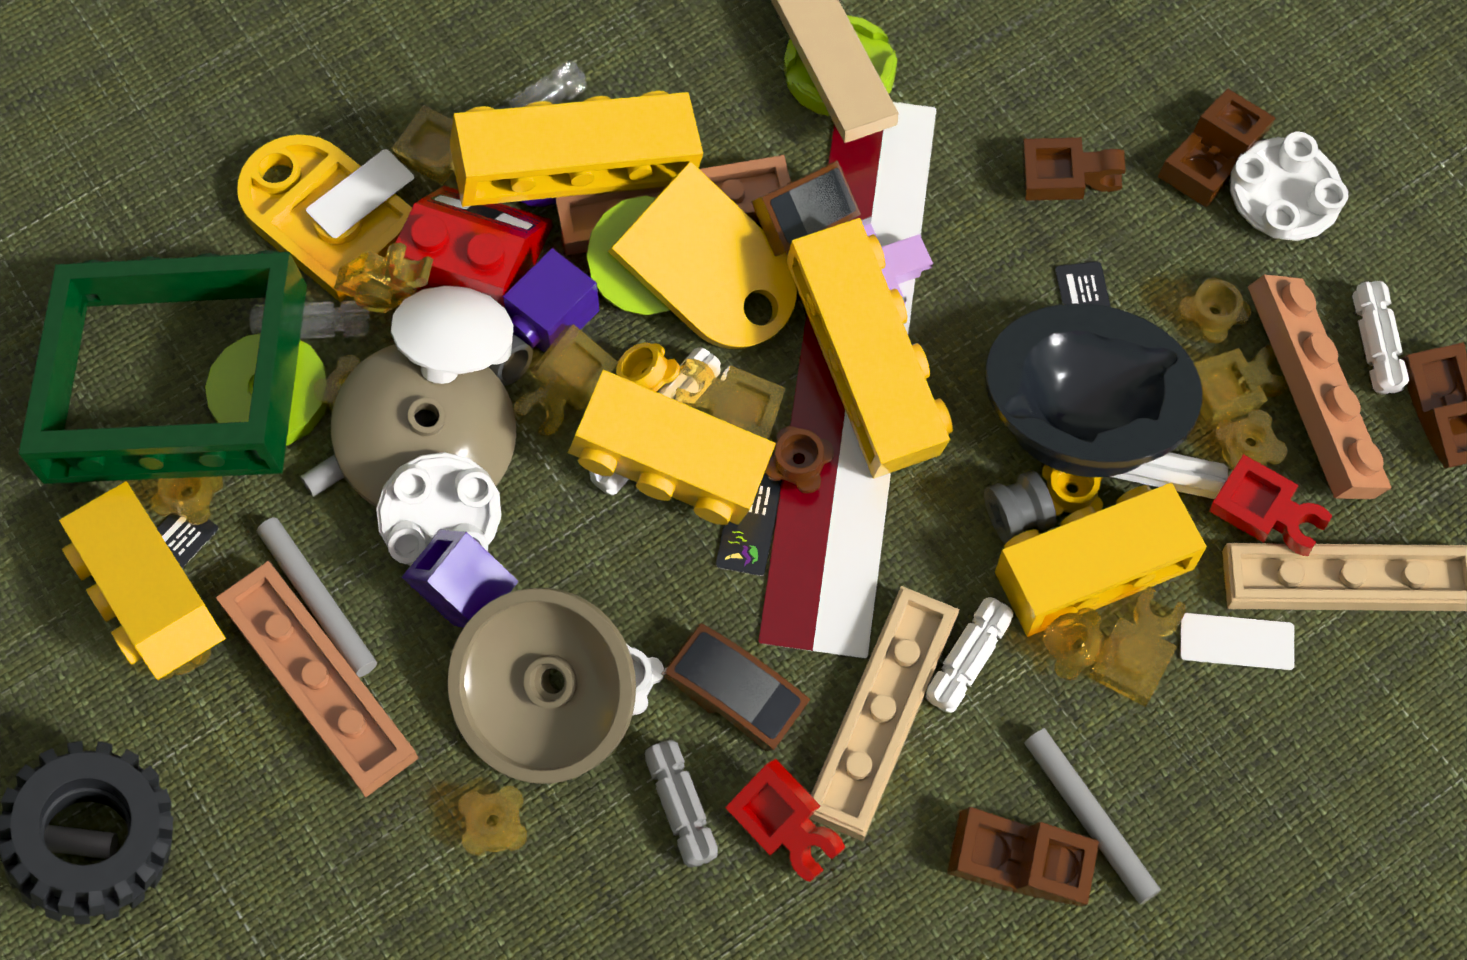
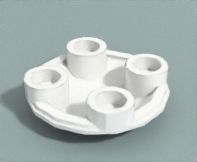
M1303 132L1290 133L1286 138L1275 137L1257 141L1250 150L1243 155L1240 154L1231 171L1230 192L1239 213L1255 229L1277 239L1299 241L1320 235L1334 224L1348 200V190L1342 183L1335 165L1318 150L1315 139Z
M440 286L423 289L404 299L393 313L391 335L397 349L414 364L421 366V373L424 378L433 383L444 384L453 381L458 374L479 371L492 364L506 362L511 356L513 323L506 309L491 296L471 288Z
M447 452L420 455L400 466L384 484L376 508L379 533L385 541L391 556L399 563L410 566L440 529L468 532L488 551V545L494 539L501 519L499 492L488 472L467 457Z

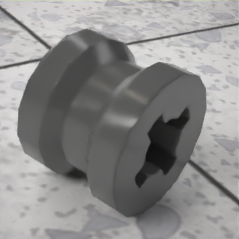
M1034 470L1018 475L1016 482L1011 485L1004 486L997 483L984 489V500L989 518L996 533L1005 544L1011 538L1034 528L1042 532L1056 525V511L1052 498L1044 481Z

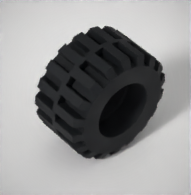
M82 741L67 743V754L56 756L53 748L39 754L40 765L32 769L26 764L16 774L17 786L14 789L7 787L1 800L3 811L0 815V858L5 869L6 878L12 889L17 888L20 891L22 901L30 908L34 909L38 905L45 909L47 918L59 922L62 915L73 916L75 924H90V916L103 914L105 921L119 917L120 908L127 904L132 909L144 901L145 891L149 887L155 889L162 878L163 867L165 863H168L170 856L173 816H171L170 812L171 800L167 789L161 790L159 787L160 776L151 765L146 769H142L139 766V755L128 749L125 750L122 756L112 754V743L98 741L96 751H83ZM97 802L104 804L118 812L125 820L128 829L127 839L120 850L105 861L92 865L70 864L57 858L47 848L44 839L47 825L58 812L76 803Z

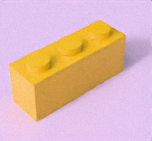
M603 369L568 453L578 457V463L595 474L612 476L613 473L637 482L636 488L647 496L663 501H669L673 497L694 506V513L706 521L719 525H727L729 522L739 525L752 506L776 443Z
M127 481L59 520L72 543L63 547L62 551L81 581L91 575L93 576L96 584L86 589L106 622L114 617L118 618L121 626L111 631V634L131 665L143 659L155 678L159 680L226 639Z
M1172 482L1151 490L1149 485H1142L1124 493L1113 506L1098 512L1093 507L1083 508L1067 516L1058 528L1043 534H1039L1036 529L1028 530L1011 538L1004 545L1005 549L1001 551L995 574L1026 636L1029 637L1194 570L1207 546Z

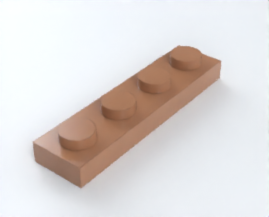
M784 155L699 169L755 223L760 221L751 201L791 182ZM666 186L555 197L566 255L587 252L590 234L606 211L626 199L641 196L657 197Z
M1264 274L1249 285L1248 290L1333 496L1339 499H1375L1392 487L1383 468L1382 454L1372 442L1361 417L1359 400L1349 388L1339 365L1336 346L1327 336L1316 311L1315 297L1301 278Z
M269 561L216 597L220 606L365 798L419 759L410 743Z

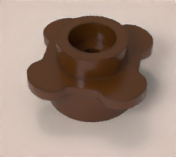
M793 426L782 428L777 433L775 452L770 457L765 475L772 481L783 479L793 483L802 493L815 492L821 485L820 473L824 464L833 459L834 448L832 444L826 439H820L815 433L806 429H798ZM800 455L805 461L802 464H796L793 458Z

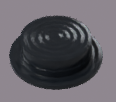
M1083 303L1060 304L1027 313L1016 319L999 334L990 349L986 363L985 384L989 400L995 412L1011 430L1017 442L1031 456L1055 470L1076 476L1096 478L1116 476L1132 471L1144 463L1163 457L1178 447L1189 436L1196 424L1201 409V380L1192 359L1185 349L1157 325L1135 314L1108 306Z

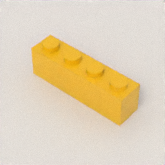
M651 91L640 97L611 99L607 96H595L583 102L562 104L538 101L530 103L525 107L496 110L486 106L475 107L466 112L454 113L450 137L451 155L462 207L664 187L690 161L699 168L703 156L689 92L668 94L664 91Z
M858 218L792 240L786 262L872 478L875 479L940 456L950 441L948 434L953 431L951 417L943 400L940 398L934 400L927 384L926 378L930 377V369L926 355L918 343L912 345L903 325L907 323L906 307L899 291L895 288L891 290L888 288L881 271L885 268V258L877 237L874 234L867 236L862 221Z

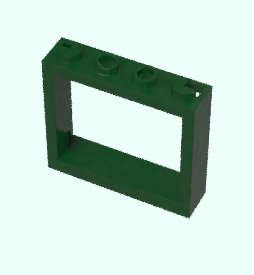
M263 250L255 254L220 256L205 253L197 257L162 259L148 256L139 260L103 262L100 260H86L82 263L56 264L19 449V455L43 484L283 474L307 285L291 253ZM265 298L248 422L65 430L87 307Z

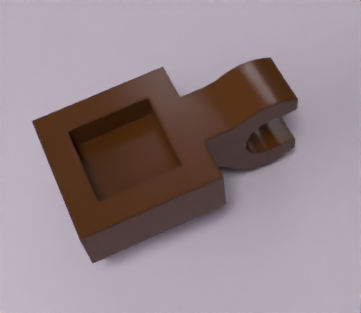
M1082 137L1023 140L1022 158L1025 201L1083 199L1085 184L1103 192L1122 190L1121 174H1125L1126 171L1124 150L1106 149L1096 152H1083Z

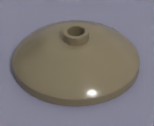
M393 344L367 357L346 378L336 397L332 411L331 441L335 459L347 482L363 499L377 508L384 484L400 466L420 455L447 452L467 457L487 471L493 483L497 486L505 475L514 452L516 419L507 390L489 367L479 371L458 374L449 383H433L423 377L421 366L410 361L397 349L396 344ZM421 410H430L435 413L438 422L431 427H423L416 422L414 416Z
M544 587L527 588L494 599L482 607L465 625L456 641L450 659L448 695L455 722L462 736L485 763L502 774L520 781L539 784L557 783L576 778L592 770L610 756L619 745L630 725L634 712L636 676L633 660L624 638L608 616L586 599L564 590ZM552 669L559 670L564 677V687L561 691L555 689L550 684L549 674Z

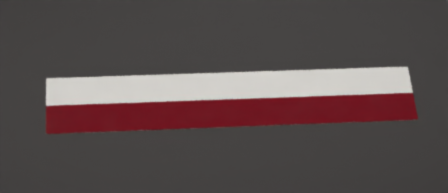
M893 102L899 113L898 125L844 143L834 124L828 164L835 161L839 162L861 213L852 220L858 218L864 220L871 217V225L881 247L918 234L921 236L936 116L935 107ZM915 279L898 284L903 296H907L905 305L907 323L903 324L907 334L909 332ZM806 314L790 426L809 430L820 439L828 440L834 448V456L830 462L824 464L820 473L821 485L815 492L802 493L795 484L782 479L759 643L867 658L891 473L875 479L872 478L809 317ZM800 455L793 458L796 464H802L805 461Z

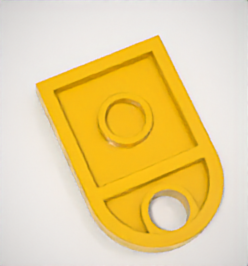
M290 135L270 141L249 157L239 175L237 191L245 218L258 235L279 252H290L300 270L341 302L391 256V251L412 207L394 194L339 237L332 238L307 213L306 209L361 166L334 144L319 137ZM285 165L293 169L291 175L282 182L270 183L263 180L265 172L271 167Z
M691 161L608 250L621 265L695 334L718 347L743 349L772 338L787 323L795 306L797 287L786 262L787 254L774 256L764 230ZM750 293H761L769 299L772 305V316L766 325H756L747 319L743 306L746 297Z

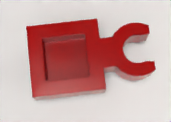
M1245 454L1242 455L1212 502L1209 512L1263 543L1272 529L1282 534L1283 540L1290 550L1302 556H1309L1316 541L1305 536L1300 531L1299 524L1311 523L1324 531L1332 518L1330 512L1318 504L1303 503L1299 505L1291 499L1299 485Z
M776 758L767 763L725 807L769 855H772L784 845L790 851V862L794 871L806 881H812L823 871V868L811 855L812 845L820 847L831 859L845 849L843 840L835 831L827 827H816L809 819L821 805Z

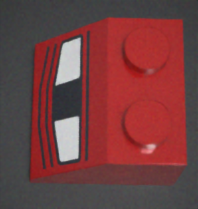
M442 186L414 203L391 251L399 285L414 292L440 286L471 288L491 296L505 308L503 296L536 264L553 226L552 220L500 203L462 207L459 190Z

